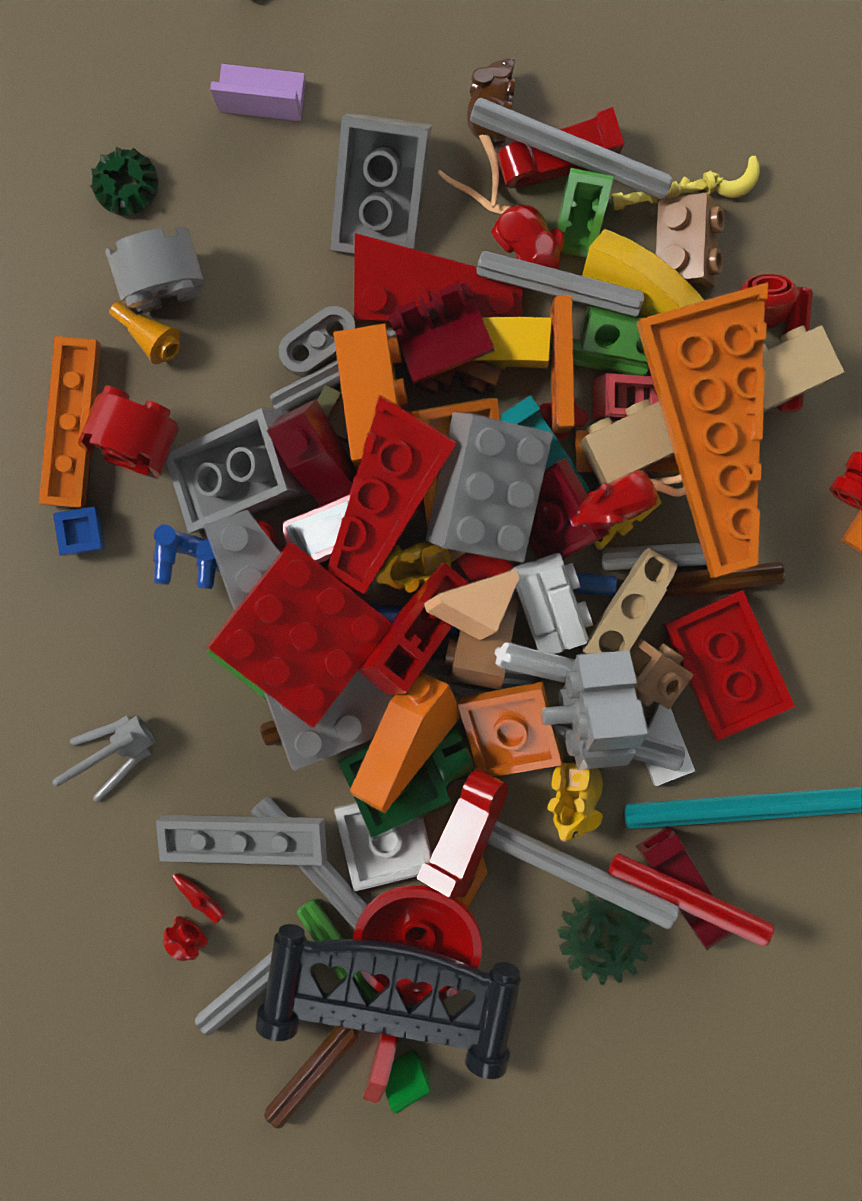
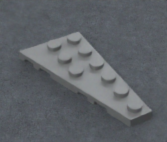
M248 510L203 525L234 611L280 554L279 550ZM356 672L321 720L312 729L264 692L290 767L294 771L373 739L392 699L391 695H386L359 672Z

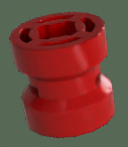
M853 452L845 463L846 471L842 476L836 477L829 490L840 501L862 510V453Z

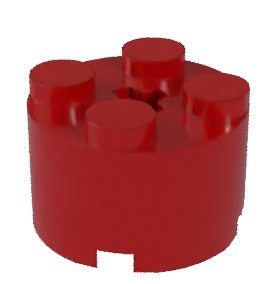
M105 386L103 392L98 394L78 440V445L91 454L94 447L103 450L105 455L103 460L118 467L148 476L151 470L155 477H160L179 431L177 423L169 418L171 411L153 401H146L143 406L129 400L130 396L126 392L112 386Z

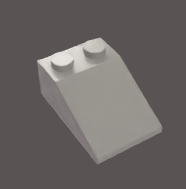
M347 113L342 116L330 250L354 254L355 233L415 249L432 125L356 113Z
M260 408L169 453L166 462L188 534L205 530L204 524L248 510L253 515L284 505L309 494L289 471L267 433V429L280 416L290 411Z

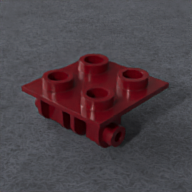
M455 281V284L439 290L441 295L439 298L436 297L434 291H431L430 294L433 300L425 303L423 297L420 296L418 299L421 305L416 306L415 301L401 307H394L395 312L387 315L393 331H395L398 337L399 345L414 384L495 351L468 281L462 284L459 281Z

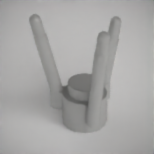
M126 715L114 723L71 738L70 744L75 746L115 732L110 737V745L54 778L52 781L53 786H60L115 752L122 758L130 755L131 757L94 795L93 800L95 802L101 801L141 760L152 754L149 747L155 744V738L151 730L139 715L131 719Z

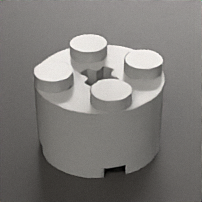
M175 227L177 232L175 236H165L163 228L143 231L116 241L118 251L115 252L109 247L105 250L123 305H127L128 308L137 307L138 313H147L162 308L161 300L177 296L178 301H188L202 295L200 287L205 281L190 232L187 228Z

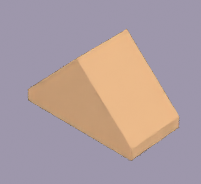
M515 569L440 593L424 603L426 611L478 640H482L498 631L519 580L518 572Z

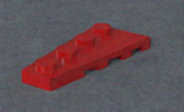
M355 233V321H389L387 315L395 312L394 307H401L415 301L416 306L421 305L418 299L420 296L427 303L433 300L430 294L431 291H434L436 297L439 298L441 297L439 290L455 284V281H459L460 284L469 282L482 318L522 317V287L480 277L477 275L476 266Z
M379 395L372 425L365 440L363 455L357 475L354 477L345 515L342 518L327 571L363 594L370 587L458 443L383 395Z

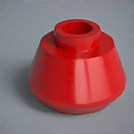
M760 274L753 276L740 287L739 291L768 283L764 323H767L766 328H773L788 317L799 297V290L791 279L782 275Z

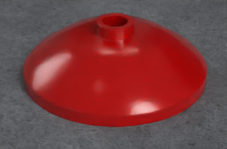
M402 886L382 893L373 899L362 911L353 934V939L387 941L427 949L459 960L477 969L481 961L482 937L479 925L472 912L456 897L449 898L430 886ZM422 927L426 930L423 932H417L413 928ZM360 971L364 979L378 992L390 982L389 978L384 974L371 976L366 971ZM407 978L400 979L397 982L405 1002L410 1004H417L432 990V986L427 982L415 984ZM444 986L439 990L443 1000L460 992L451 986Z

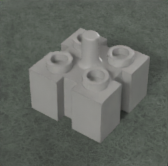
M630 650L577 655L571 672L566 673L564 688L559 690V706L542 708L541 717L544 725L571 723L572 729L566 731V746L569 756H575L577 770L629 765L636 754L635 747H640L648 735L641 700L636 698L634 687L637 682Z

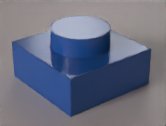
M89 507L53 513L59 555L68 556L106 549L100 508Z

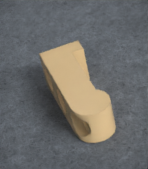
M647 548L637 559L629 575L592 630H588L589 641L587 644L581 645L583 652L594 654L629 651L666 593V588L677 570V563L652 548Z

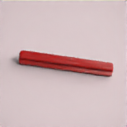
M616 854L611 860L608 868L609 874L669 901L680 909L755 944L764 946L770 943L774 933V925L622 854Z

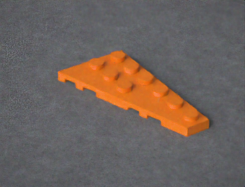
M768 283L642 318L636 323L710 578L758 565L760 511L757 507L758 482L761 481L762 464H759L760 440L763 438L765 369L762 367L763 342L766 340L767 323H764L765 300L768 297Z

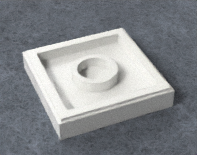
M356 802L338 806L334 809L354 892L416 877L423 863H429L433 854L424 818L373 841Z

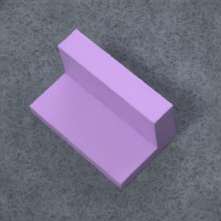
M221 64L219 82L211 81L210 91L219 112L301 121L306 78L304 73Z

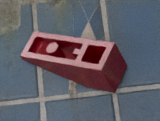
M317 398L280 416L267 429V433L289 471L320 506L350 495L357 471Z

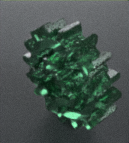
M586 891L587 901L584 903L575 897L572 899L576 909L573 913L562 911L561 916L568 926L557 928L559 937L567 940L559 945L562 955H571L567 961L571 970L582 966L581 975L584 980L588 981L593 973H595L600 985H605L607 975H613L616 981L621 983L623 982V970L627 969L635 975L638 972L633 962L636 959L641 961H647L648 959L641 946L652 944V939L649 934L641 931L647 929L650 923L647 919L637 917V914L601 897L596 898L593 893ZM604 909L617 911L626 918H622V916L613 918L605 914ZM589 915L584 928L578 930L583 919ZM600 921L609 932V940L607 941L609 950L600 941ZM629 943L626 951L620 956L625 944ZM594 954L604 959V962L594 961L586 956Z

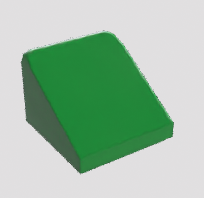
M410 1050L392 1063L385 1093L393 1114L401 1112L430 1093V1073L415 1050Z

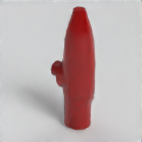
M177 873L173 875L172 878L177 888L190 901L194 909L205 914L214 924H217L225 916V911L198 885Z

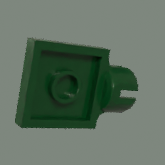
M452 728L385 813L354 796L373 841L451 805L448 797V788L453 783L470 776L475 770L468 748L465 747L464 739L456 728ZM369 747L338 760L350 789Z

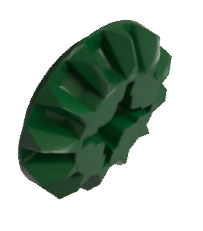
M115 147L114 152L108 155L100 154V162L96 168H91L93 177L90 187L100 205L111 213L123 216L137 214L145 210L157 194V171L150 159L139 153L134 147L131 150ZM128 170L129 176L137 184H124L122 190H119L118 184L111 176H123L124 172Z

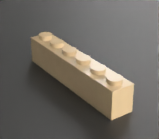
M804 325L795 328L780 337L782 344L769 350L763 344L762 368L765 369L763 412L821 386L844 373L842 365L822 325L808 332ZM645 399L625 410L627 417L612 423L611 418L607 417L586 428L589 435L582 439L580 445L600 486L604 482L609 484L619 477L645 469L674 455L659 402L651 405L650 400Z

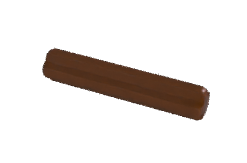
M773 562L758 564L714 578H710L708 569L676 572L667 586L664 596L780 585L785 581V570L782 563Z
M336 1026L266 1108L264 1117L267 1122L276 1129L282 1128L355 1043L359 1036V1030Z

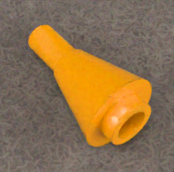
M120 301L115 302L111 306L109 314L128 328L129 333L153 364L170 361L176 356L180 349V332L178 329L143 315H137Z

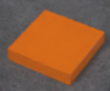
M543 681L460 697L458 708L477 769L496 777L562 765L563 754L555 725H544L542 722V708L549 707Z

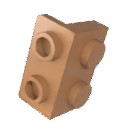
M707 192L658 200L656 256L675 269L689 284L701 283L706 288H716L717 274H721L723 269V256L720 248H718L719 233L723 232L725 226L723 208Z

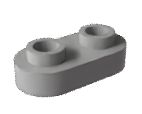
M339 306L326 307L288 333L281 340L278 350L279 358L284 367L294 375L304 376L316 371L337 356L334 337L328 334V330L333 325H339L343 330L356 328L350 312ZM299 349H306L309 351V356L304 361H297L294 359L295 352Z

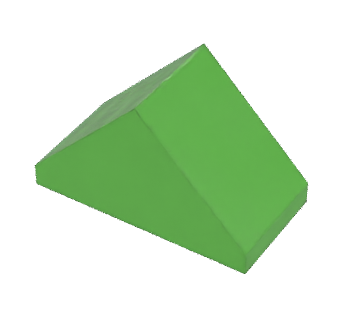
M574 168L570 169L557 229H560L565 235V242L561 253L587 258L589 246L600 234L613 183V176Z

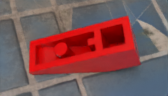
M442 563L391 621L393 625L357 672L386 695L406 694L452 627L447 622L428 613L424 603L440 593L470 583L449 565Z

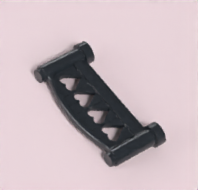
M285 924L279 928V931L274 936L265 1002L258 1008L256 1030L265 1039L286 1041L297 1034L299 1020H306L467 1049L465 1064L471 1073L484 1079H498L505 1075L508 1067L510 1052L507 1048V1042L521 978L519 976V969L507 962L496 963L489 973L482 972L473 966L443 954L400 943L365 939L308 941L302 927L294 924ZM316 963L325 964L328 968L340 966L346 970L347 975L328 993H325L312 970V966ZM358 971H366L371 976L384 974L389 978L390 982L371 1000H366L354 974ZM407 978L415 984L427 982L432 986V990L413 1008H409L397 986V982L400 979ZM444 986H451L457 991L468 989L475 994V997L458 1013L450 1015L439 990Z

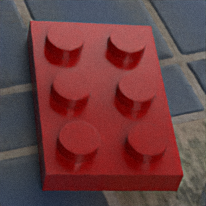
M743 590L736 591L662 624L674 651L684 657L680 665L694 675L689 681V685L714 740L719 741L795 707Z

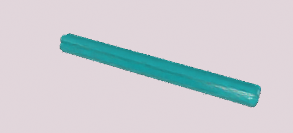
M862 787L629 803L624 808V820L627 828L637 829L862 812Z

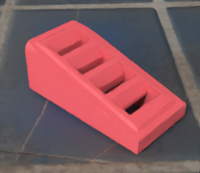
M606 373L595 377L593 380V419L602 420L610 417L611 420H621L627 417L625 412L627 409V388H631V406L644 400V388H648V399L651 405L659 402L652 376Z

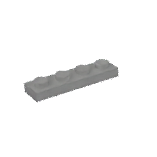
M162 815L156 820L160 861L322 866L327 860L324 818Z

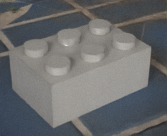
M453 412L448 437L458 443L440 470L426 541L446 549L524 563L553 433L479 415Z

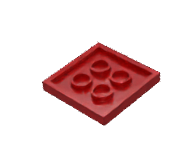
M289 542L206 648L314 729L393 624L293 542Z

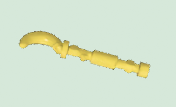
M751 156L745 173L739 179L733 181L724 180L723 177H719L718 173H712V171L704 173L703 179H698L694 182H690V179L683 177L679 184L677 181L672 182L671 188L664 199L679 197L680 194H690L700 190H705L708 194L716 191L727 198H740L747 195L758 182L760 164L756 156ZM642 191L626 195L619 192L610 196L613 211L622 210L626 205H634L649 201L652 204L654 202L657 203L659 198Z

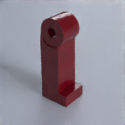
M668 826L636 845V848L650 868L713 896L686 853L679 837ZM679 908V912L706 950L734 934Z

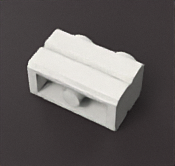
M555 553L540 558L535 562L531 561L511 569V571L516 569L518 572L519 580L516 589L539 651L556 654L562 652L563 649H571L587 644L589 638L585 628L593 626L586 602H576L573 590L580 588V583L573 563L564 565L560 553Z

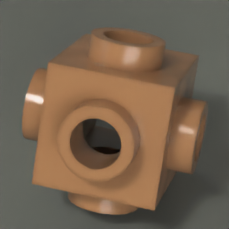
M638 637L630 649L637 682L634 687L636 698L647 706L656 701L669 710L694 675L680 665L684 657L664 643H662L659 649H656Z

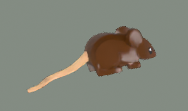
M510 58L473 71L471 78L473 84L470 88L471 100L467 111L468 126L472 134L481 140L491 163L492 208L496 206L499 187V164L492 143L506 142L507 136L472 123L470 115L478 98L486 99L511 110L516 79L512 78L515 60Z

